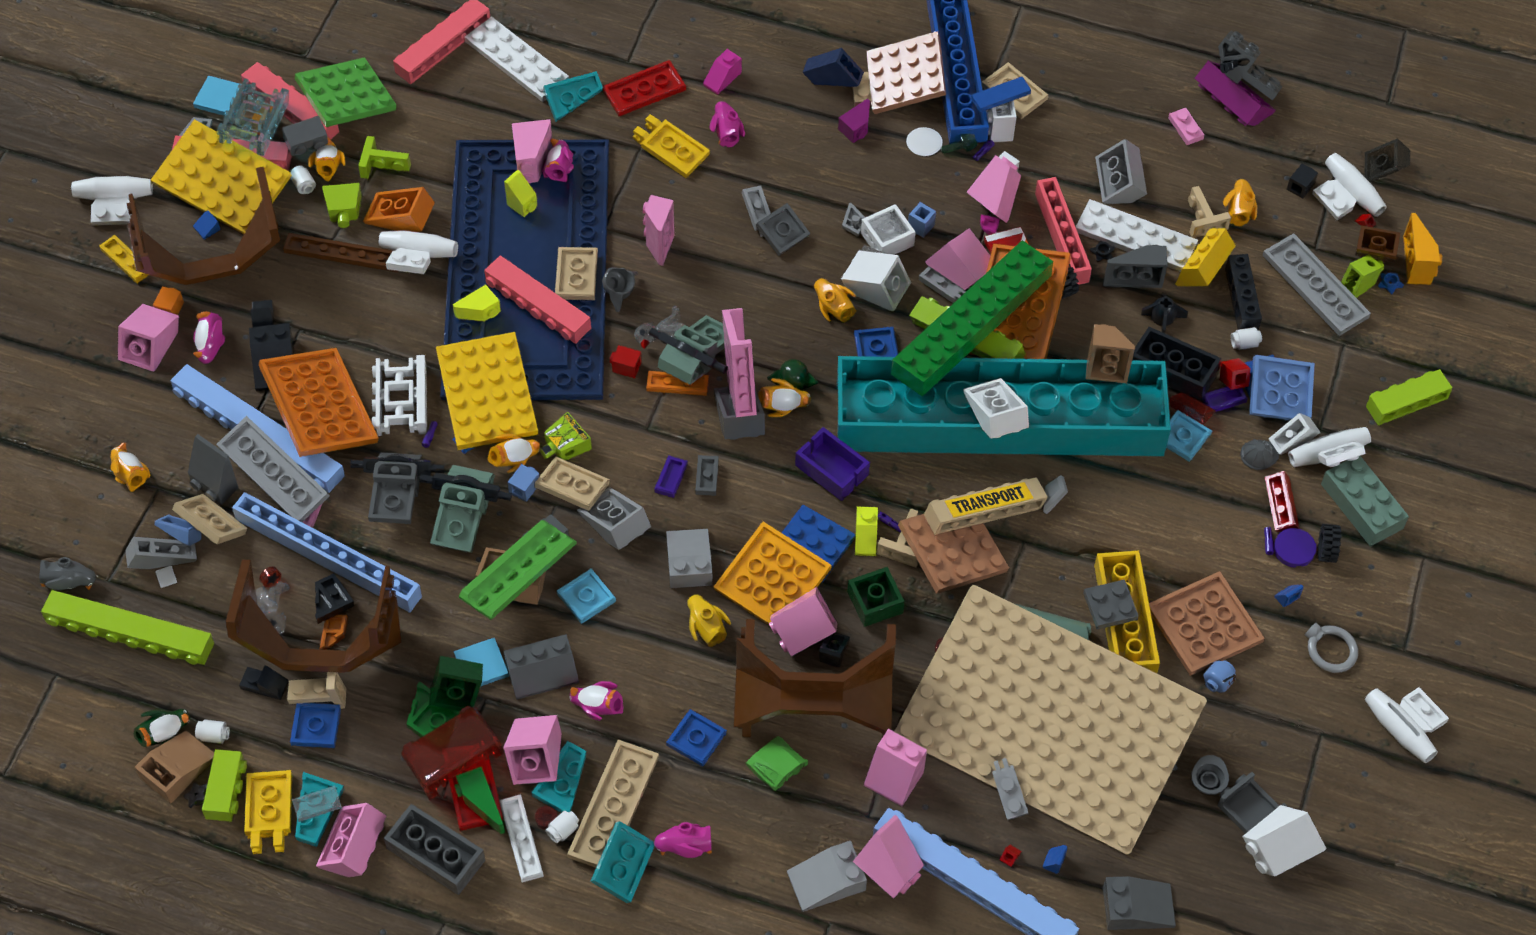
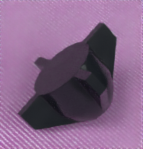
M1162 292L1161 298L1155 300L1153 304L1142 308L1141 315L1150 316L1154 323L1161 326V332L1165 333L1166 326L1172 324L1176 318H1187L1188 311L1177 305L1173 299L1167 297L1166 292Z

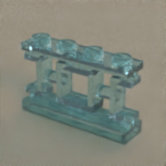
M245 78L242 85L239 84L237 87L236 97L231 99L229 111H225L223 124L220 123L218 126L217 135H219V143H224L227 140V143L231 144L234 137L249 141V149L253 150L256 148L257 154L264 156L289 104V90L282 88L279 93L278 89H274L272 95L256 91V83L252 82V84H249V79ZM246 111L262 115L259 121L244 117Z

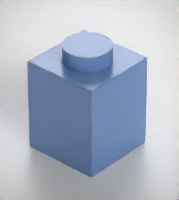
M921 202L909 214L908 222L916 234L924 238L934 227L936 211Z
M521 464L508 481L509 492L527 502L536 490L535 482L539 478L537 470Z

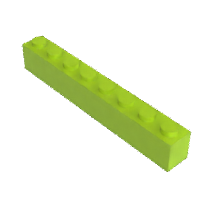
M51 590L41 611L46 623L51 626L59 625L73 632H85L91 637L100 636L113 643L117 641L122 642L131 648L140 647L153 654L157 652L165 654L171 659H184L193 665L197 663L205 665L214 645L211 633Z

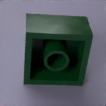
M888 566L848 580L847 593L864 627L903 614L904 599Z
M440 656L430 687L429 705L472 713L482 683L483 664Z

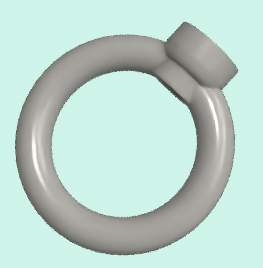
M1315 623L1305 633V636L1309 639V655L1313 662L1321 669L1332 673H1341L1349 670L1356 663L1358 646L1355 639L1346 630L1337 626L1320 627ZM1334 634L1346 641L1350 654L1344 663L1331 664L1320 657L1316 645L1323 635Z

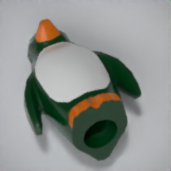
M154 709L141 714V717H151L139 724L134 729L133 735L142 747H149L159 743L162 745L174 738L177 732L189 723L190 714L186 709H178L176 711Z

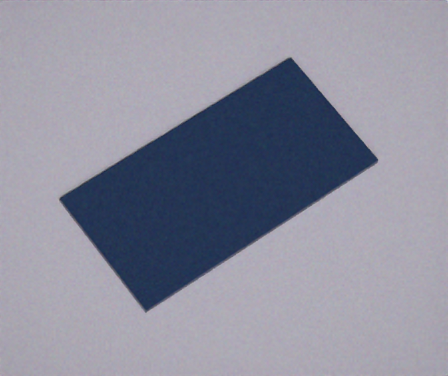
M456 140L450 240L458 242V252L456 257H449L444 345L515 332L531 400H603L606 291L602 280L606 273L609 140H564L573 153L572 164L574 165L572 171L567 174V182L552 180L549 177L545 178L542 171L538 182L529 183L536 193L537 207L525 217L510 208L506 200L504 181L517 171L514 140ZM558 247L598 248L595 300H566L591 319V329L576 344L571 340L564 339L558 331L550 329L545 322L534 318L529 311L521 309L513 300L505 298L500 291L489 286L488 288L500 301L501 312L497 316L489 318L485 322L458 319L454 316L453 304L482 286L487 285L484 270L500 255L555 293ZM441 378L440 398L441 400H447L443 380Z

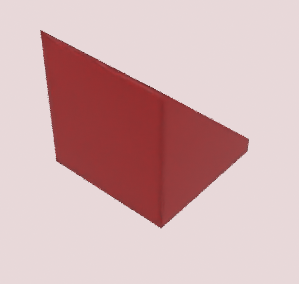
M1362 214L1355 220L1361 226L1373 228L1376 225L1372 214Z
M1010 844L1005 848L999 860L1012 867L1022 851Z

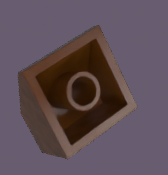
M1361 226L1355 256L1365 257L1371 255L1376 260L1394 263L1397 257L1400 232Z

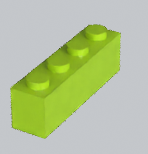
M1440 369L1434 372L1428 371L1421 377L1410 378L1400 385L1394 384L1384 391L1372 393L1369 396L1366 408L1377 425H1381L1448 399L1452 386Z

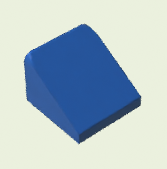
M209 210L204 212L193 225V228L204 240L220 231L218 221Z
M1303 585L1288 586L1277 593L1275 598L1283 607H1286L1300 598Z
M1062 845L1051 848L1042 867L1053 873H1059L1067 853V846Z

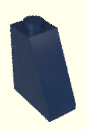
M843 48L808 58L802 72L814 85L848 87L859 86L864 74L863 70Z

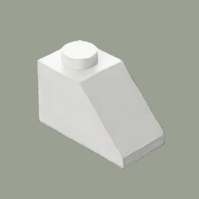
M1299 413L1273 434L1269 440L1277 452L1282 455L1312 440L1320 431L1310 417Z

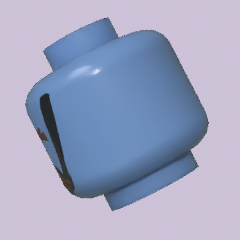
M1215 661L1204 673L1206 687L1212 692H1225L1236 680L1233 665L1227 661Z

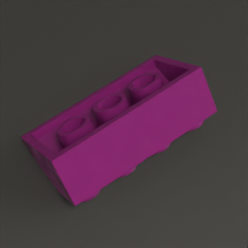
M1208 60L1194 78L1199 82L1198 86L1201 89L1211 92V97L1218 103L1222 102L1225 105L1224 109L1231 114L1235 113L1239 117L1237 120L1245 126H1256L1276 111L1243 81L1240 80L1237 84L1227 77L1225 73H1222L1219 63Z

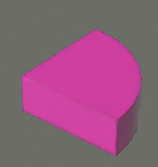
M981 214L980 225L983 231L988 235L997 233L1000 218Z

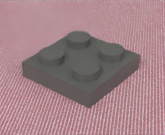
M788 203L756 224V227L778 256L810 235V232Z
M1125 580L1084 589L1083 594L1097 630L1138 620L1139 615Z

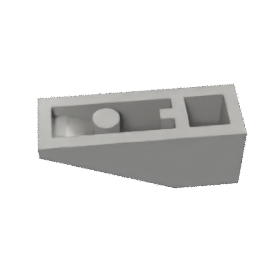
M133 537L125 550L127 568L154 569L196 562L197 560L195 543L188 546L179 540Z

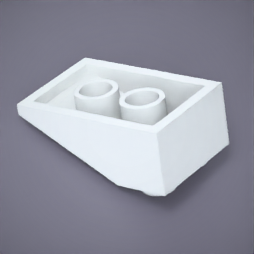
M1001 378L964 389V394L981 428L991 439L1029 428L1028 406Z

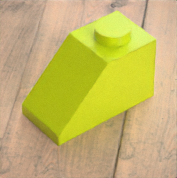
M519 170L515 171L504 181L507 205L525 217L536 209L537 197L523 174Z
M487 285L482 286L453 304L454 316L458 319L485 322L501 312L499 299Z
M857 507L855 555L876 556L878 507Z

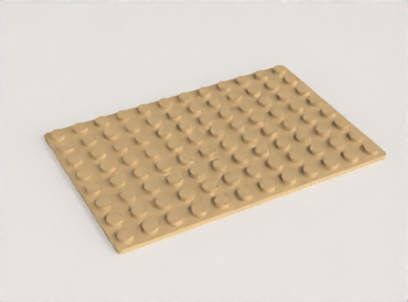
M972 585L894 732L927 749V754L996 789L997 786L992 771L996 770L994 761L998 760L1001 769L1004 768L1002 759L1006 758L1008 765L1014 766L1026 804L1128 855L1132 852L1207 700L1198 693L987 590Z

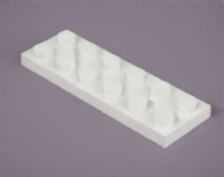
M492 16L464 37L468 45L542 102L547 99L543 90L544 85L569 79L566 73Z
M1089 199L1076 225V230L1079 234L1097 241L1107 242L1111 246L1126 252L1146 245L1166 246L1167 267L1181 272L1193 254L1198 240L1091 199Z

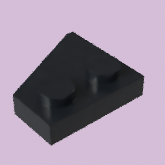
M334 573L315 582V618L317 624L355 606L353 599Z

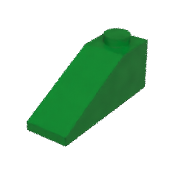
M482 767L456 775L458 784H455L454 787L458 798L463 797L465 804L500 834L505 833L502 819Z

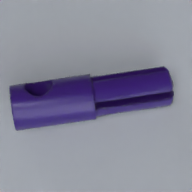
M988 140L973 158L978 161L995 145L994 142Z
M431 421L422 441L423 447L429 448L438 425L437 422Z
M883 512L878 514L880 521L901 533L898 522Z
M1265 527V552L1267 555H1273L1271 527Z

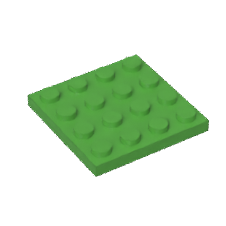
M365 57L295 73L297 84L325 127L396 110V103Z

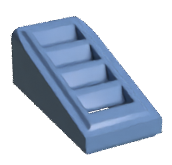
M166 515L155 521V526L188 546L201 540L202 532L196 530L193 525L184 519Z

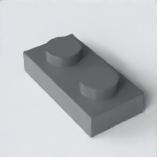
M698 455L695 495L716 496L719 456Z

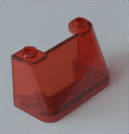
M467 706L459 712V715L422 738L405 744L402 748L401 756L428 799L431 800L439 795L437 792L439 786L445 787V782L481 759L484 761L488 760V755H493L496 759L505 752L501 742L476 707Z

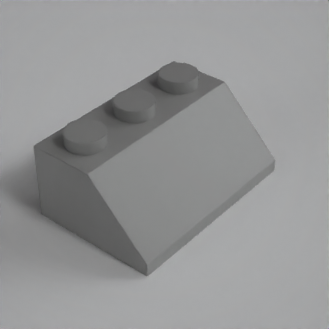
M1124 139L1095 157L1102 203H1133L1147 195L1140 149Z

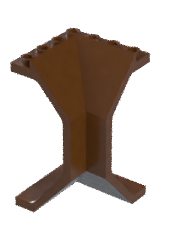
M264 166L256 168L262 201L235 253L183 264L146 234L133 194H129L130 202L126 204L131 218L129 219L130 223L127 225L136 271L183 285L241 274L280 241L279 228Z
M242 560L226 618L228 638L282 670L351 672L401 643L396 591L392 590L394 587V575L390 574V566H385L375 616L346 651L298 649L288 647L258 607L251 560Z
M746 619V627H741V638H736L734 727L742 729V737H751V726L753 724L780 714L841 716L882 733V738L888 729L892 730V673L896 646V624H887L884 645L845 672L834 674L783 671L755 646V619Z

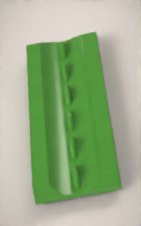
M541 520L463 588L459 594V599L492 620L574 547L577 541L562 533L547 521Z

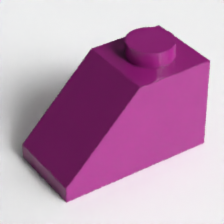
M868 98L839 117L838 130L852 143L863 139L868 132L870 100Z

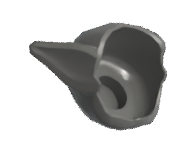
M611 267L604 274L602 280L603 287L610 295L616 312L620 311L623 299L628 298L635 286L634 276L638 275L637 271Z

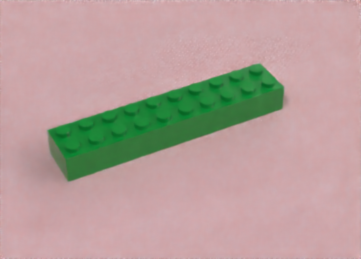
M1023 240L1019 242L892 359L891 375L923 397L1051 277L1054 261Z

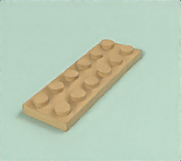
M621 740L617 741L567 853L568 858L595 868L597 867L615 823L621 821L627 826L630 825L659 759L658 753Z

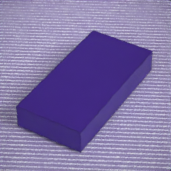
M1224 387L1206 393L1202 399L1210 414L1247 403V397L1242 388L1231 390L1229 387Z
M668 455L654 488L655 493L674 498L688 466V461Z

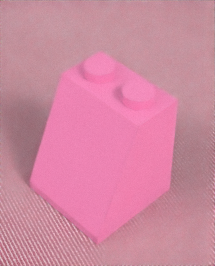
M549 119L512 123L517 170L523 174L528 183L538 182L542 174L543 165L547 160L548 152L553 148L550 141L552 139L551 121Z
M995 155L967 191L969 195L1005 223L1009 220L1021 175L1016 171L1018 167L1004 156L1000 159Z
M969 228L944 245L925 263L966 290L986 274L990 254Z
M142 304L118 326V360L154 372L178 333L179 315Z
M817 587L772 614L770 617L771 622L769 623L774 634L778 633L782 639L779 641L785 653L789 652L791 656L837 631V622Z
M557 715L518 718L514 720L504 745L513 785L556 781L562 735Z
M888 729L877 745L864 786L902 807L924 773L927 749Z
M896 815L873 835L853 861L892 898H895L900 892L904 895L911 885H914L921 877L919 871L924 866L900 819Z

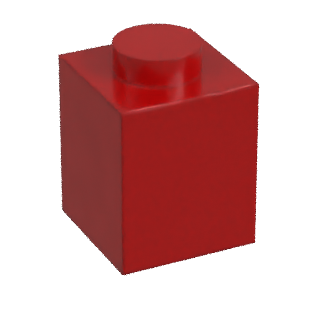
M618 345L616 352H612L610 356L612 372L635 378L642 363L641 351Z
M1239 358L1221 361L1219 380L1231 390L1248 387L1251 368Z

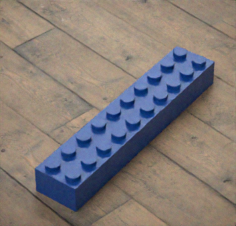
M926 0L931 33L938 31L940 35L946 95L942 96L949 144L987 142L989 131L986 111L979 112L971 100L972 94L983 91L968 2L967 0Z

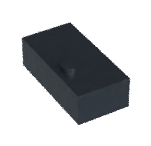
M1148 327L1139 340L1132 361H1165L1167 386L1202 401L1204 395L1219 374L1221 365L1220 357L1152 327Z

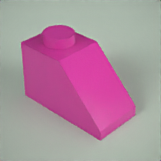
M726 49L715 59L703 82V86L718 95L742 73V58Z

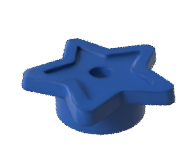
M1381 273L1382 281L1378 284L1379 288H1385L1390 294H1393L1396 288L1404 286L1400 282L1397 273Z

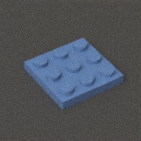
M1255 355L1253 357L1250 415L1291 420L1301 413L1311 418L1315 363Z

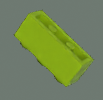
M215 749L202 807L205 819L232 822L233 815L237 814L239 805L237 796L238 793L241 794L243 788L241 777L242 773H245L247 769V761L244 760L242 752Z

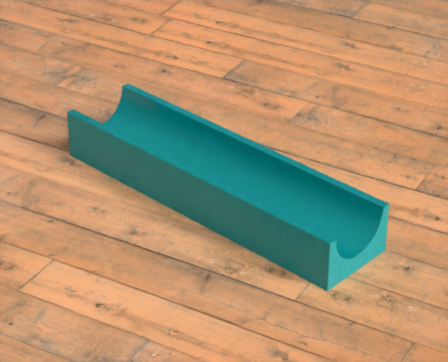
M838 356L837 438L856 452L1164 456L1171 431L1165 361H1132L1126 384L1086 379L1087 360L963 358L922 397L891 375L892 359L895 357ZM1001 378L1028 406L1029 428L991 439L981 428L964 394V389Z

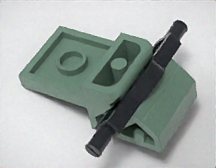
M706 315L690 327L682 326L675 332V338L655 328L650 329V336L666 344L659 357L657 368L690 385L711 369H716L723 374L727 372L728 366L715 360V355L725 348L723 323Z
M452 465L448 475L435 473L434 476L421 474L420 482L432 484V489L441 491L438 501L440 506L430 544L472 553L481 515H486L488 502H497L498 499L511 501L512 493L500 491V486L493 485L495 478L493 473Z

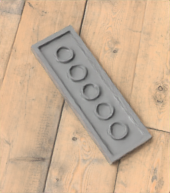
M1294 233L1264 250L1263 257L1339 336L1370 317L1371 313Z
M247 416L216 444L289 516L300 522H303L330 496Z

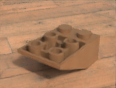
M184 731L150 751L134 768L139 779L171 804L212 763L214 752L188 731Z

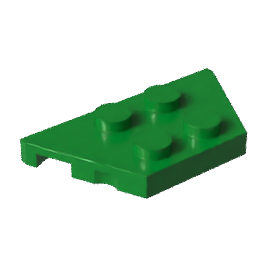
M421 682L417 684L416 696L413 699L412 710L406 723L407 728L436 749L442 751V749L450 748L484 732L482 725L462 711L429 705L430 688Z

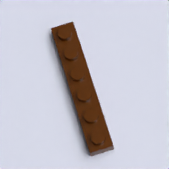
M288 233L283 247L284 253L398 272L397 270L386 268V262L393 250Z

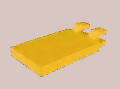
M651 114L645 119L647 122L645 127L651 131L650 134L639 126L633 130L635 134L633 139L641 145V148L685 178L710 155V150L666 119L661 122Z
M291 770L247 773L244 832L248 839H251L250 847L253 854H262V838L273 837L275 853L284 852L285 850L284 836H288L291 833Z

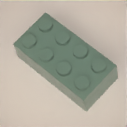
M1361 456L1356 460H1347L1325 472L1321 485L1369 546L1404 529L1409 518L1408 514Z

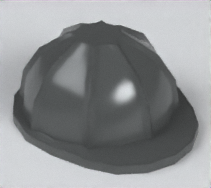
M1253 439L1245 443L1240 452L1243 463L1254 470H1265L1277 462L1280 455L1271 442Z
M1214 755L1201 757L1191 774L1192 782L1196 789L1207 795L1221 793L1229 782V774L1224 761Z

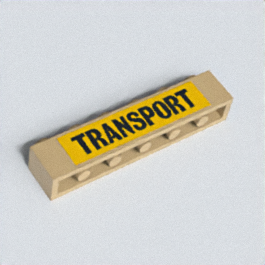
M1037 477L1032 479L1025 478L1015 483H1005L994 488L988 487L977 492L970 491L960 496L953 495L947 499L933 500L929 503L924 516L934 535L1042 509L1048 496Z

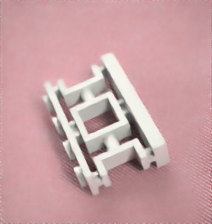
M416 355V360L409 358V366L390 367L389 359H384V362H381L380 358H376V366H372L373 378H376V382L372 383L373 395H376V399L372 400V410L376 412V417H372V424L374 429L377 430V435L382 436V432L390 434V425L409 424L410 433L418 430L419 434H426L427 366L425 355ZM414 369H417V387H414L413 380H403V377L414 376ZM382 370H384L386 378L395 377V381H384V389H382ZM409 390V400L390 401V391ZM415 402H417L416 422H414L413 414H403V411L414 410ZM382 404H384L386 412L395 411V415H384V423H382Z

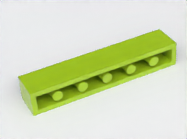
M922 296L909 316L913 324L926 329L949 306L943 307L935 299H927ZM998 330L992 331L971 351V353L981 358L1023 359L1026 354L1020 341L1016 339L1010 340Z

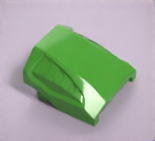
M779 736L767 743L746 762V766L774 791L781 788L784 782L792 775L798 774L803 766L808 765V760L802 758Z

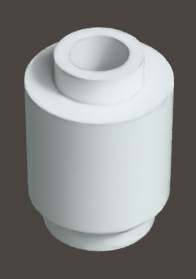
M296 166L291 170V180L300 194L311 193L316 187V182L308 169L303 166Z
M1256 327L1240 329L1231 333V344L1234 349L1258 347L1259 343L1262 342L1261 332L1257 331Z
M198 721L195 730L196 739L211 743L223 744L225 740H228L230 728L227 727L226 722Z
M563 811L548 824V828L545 831L555 843L563 842L579 828L577 824L579 819L572 811L569 813Z

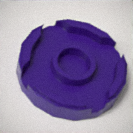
M1289 528L1278 534L1274 542L1275 555L1281 563L1289 567H1303L1312 562L1316 553V543L1308 532L1297 528Z

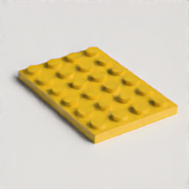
M194 119L154 174L151 182L202 212L209 210L217 220L244 235L262 201L256 168L264 166L272 202L275 201L292 175L291 172Z
M515 332L436 347L457 450L503 442L505 440L496 439V436L502 434H513L520 438L539 435Z

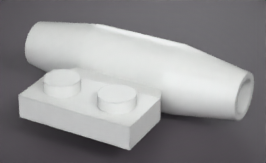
M1337 153L1327 158L1325 164L1335 180H1328L1314 189L1313 195L1336 220L1351 212L1356 203L1374 217H1378L1386 210L1387 206L1375 187L1354 165Z
M131 176L94 177L72 182L71 190L74 198L95 200L91 205L92 225H121L130 223L129 219L131 217L126 204L130 202L129 194H133L134 198L152 195L153 184L151 179Z
M411 231L381 232L379 236V246L393 250L386 262V268L389 270L424 274L431 262L430 258L456 257L458 252L457 241L434 234Z
M1366 427L1341 430L1302 444L1289 451L1288 457L1293 467L1323 463L1328 467H1334L1342 461L1356 460L1360 455L1366 454L1364 446L1371 442V436Z
M1378 688L1366 696L1365 701L1378 721L1406 750L1424 763L1431 761L1436 756L1438 751L1426 733H1432L1443 726L1449 718L1420 688L1403 697L1400 705Z

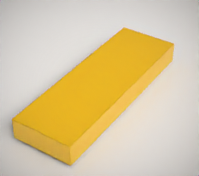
M113 235L99 245L100 250L136 284L149 276L148 274L136 271L132 250L116 235Z

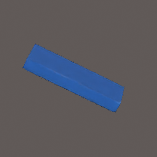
M1022 76L972 94L971 100L978 111L983 112L1031 94V89Z

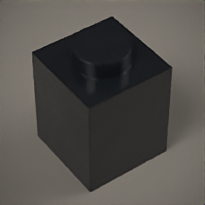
M1301 164L1290 177L1286 190L1303 199L1315 185L1318 172L1311 167Z

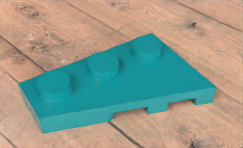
M597 71L544 85L543 90L555 122H557L603 90V86Z
M567 741L559 754L556 781L539 782L532 791V797L561 813L563 811L569 813L572 810L585 763L586 751Z
M303 772L295 838L298 841L317 847L343 794L344 785Z

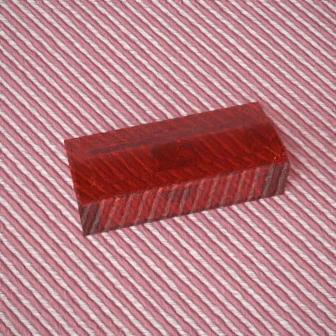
M1182 392L1170 398V407L1181 411L1203 425L1216 412L1213 408Z

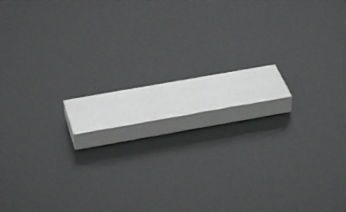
M521 794L499 800L521 882L544 877Z

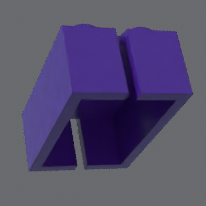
M822 427L811 438V443L808 441L796 452L795 466L839 500L843 501L854 490V485L857 487L869 475L870 462Z

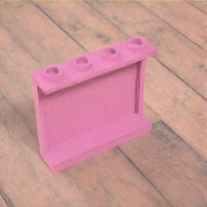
M743 309L722 310L726 366H728L727 382L736 417L757 415L751 339L745 340Z

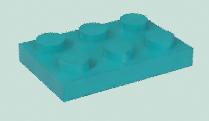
M621 821L616 822L590 882L625 903H630L654 849V841Z

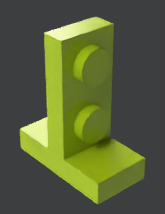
M367 136L358 167L360 177L368 179L371 167L409 171L411 163L409 153L377 150L375 137Z

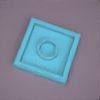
M208 76L193 106L197 109L229 117L244 90L243 84Z
M1177 410L1170 419L1171 431L1166 448L1190 462L1209 438L1212 430Z
M589 569L557 590V595L581 624L616 602L615 596L592 569Z
M495 637L454 651L456 659L483 664L481 686L509 677Z

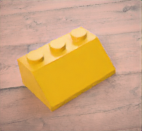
M1212 228L1206 233L1182 268L1175 283L1177 286H1208L1236 246L1226 228Z

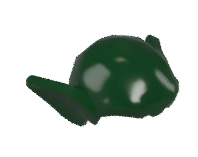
M796 359L785 361L781 365L780 370L767 377L769 381L772 378L786 380L798 390L818 384L814 376L808 372L805 363Z

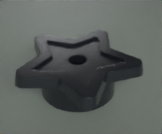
M1100 241L1096 247L1090 248V252L1096 255V261L1099 262L1103 259H1112L1111 253L1115 247L1107 242Z
M194 782L191 791L183 796L189 800V808H192L194 805L200 806L204 803L207 784L200 786Z

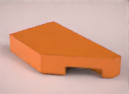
M336 615L325 620L319 649L327 650L345 638L348 615Z

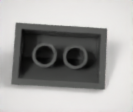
M567 634L504 651L505 663L516 700L579 683Z

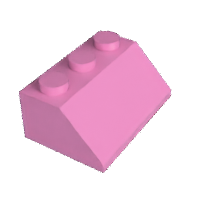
M650 195L648 202L644 203L642 213L645 214L643 225H645L644 237H646V245L659 265L663 266L675 236L674 202L670 199Z
M368 803L341 807L316 867L346 877L362 876L367 868L368 859L376 847L378 835L384 828L386 815Z

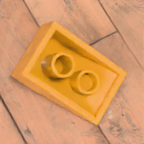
M1411 213L1403 235L1407 284L1431 285L1433 278L1437 277L1438 266L1442 264V254H1439L1438 244L1417 214Z

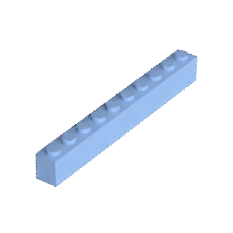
M188 364L170 380L173 387L172 391L177 397L185 398L192 407H198L209 418L217 419L224 428L229 427L233 429L247 416L326 492L330 493L345 477L343 466L324 453L299 457L286 428Z
M245 492L232 507L235 518L240 523L379 596L385 570L384 565ZM390 569V574L394 575V587L392 590L396 591L398 607L410 613L422 597L420 585Z
M888 808L875 825L873 835L896 815L924 864L922 869L1024 934L1078 935L1079 928L1072 920L1064 919L1057 915L1053 908L1045 907L1038 903L1034 896L1024 894L1015 884L1005 882L992 870H986L974 858H967L955 846H949L936 834L926 832L919 823H912L900 811H893Z

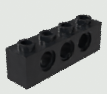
M1248 254L1229 255L1225 272L1237 329L1256 327L1258 331L1262 316Z

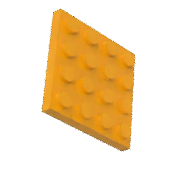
M763 521L714 585V590L769 625L772 614L818 587L832 566Z

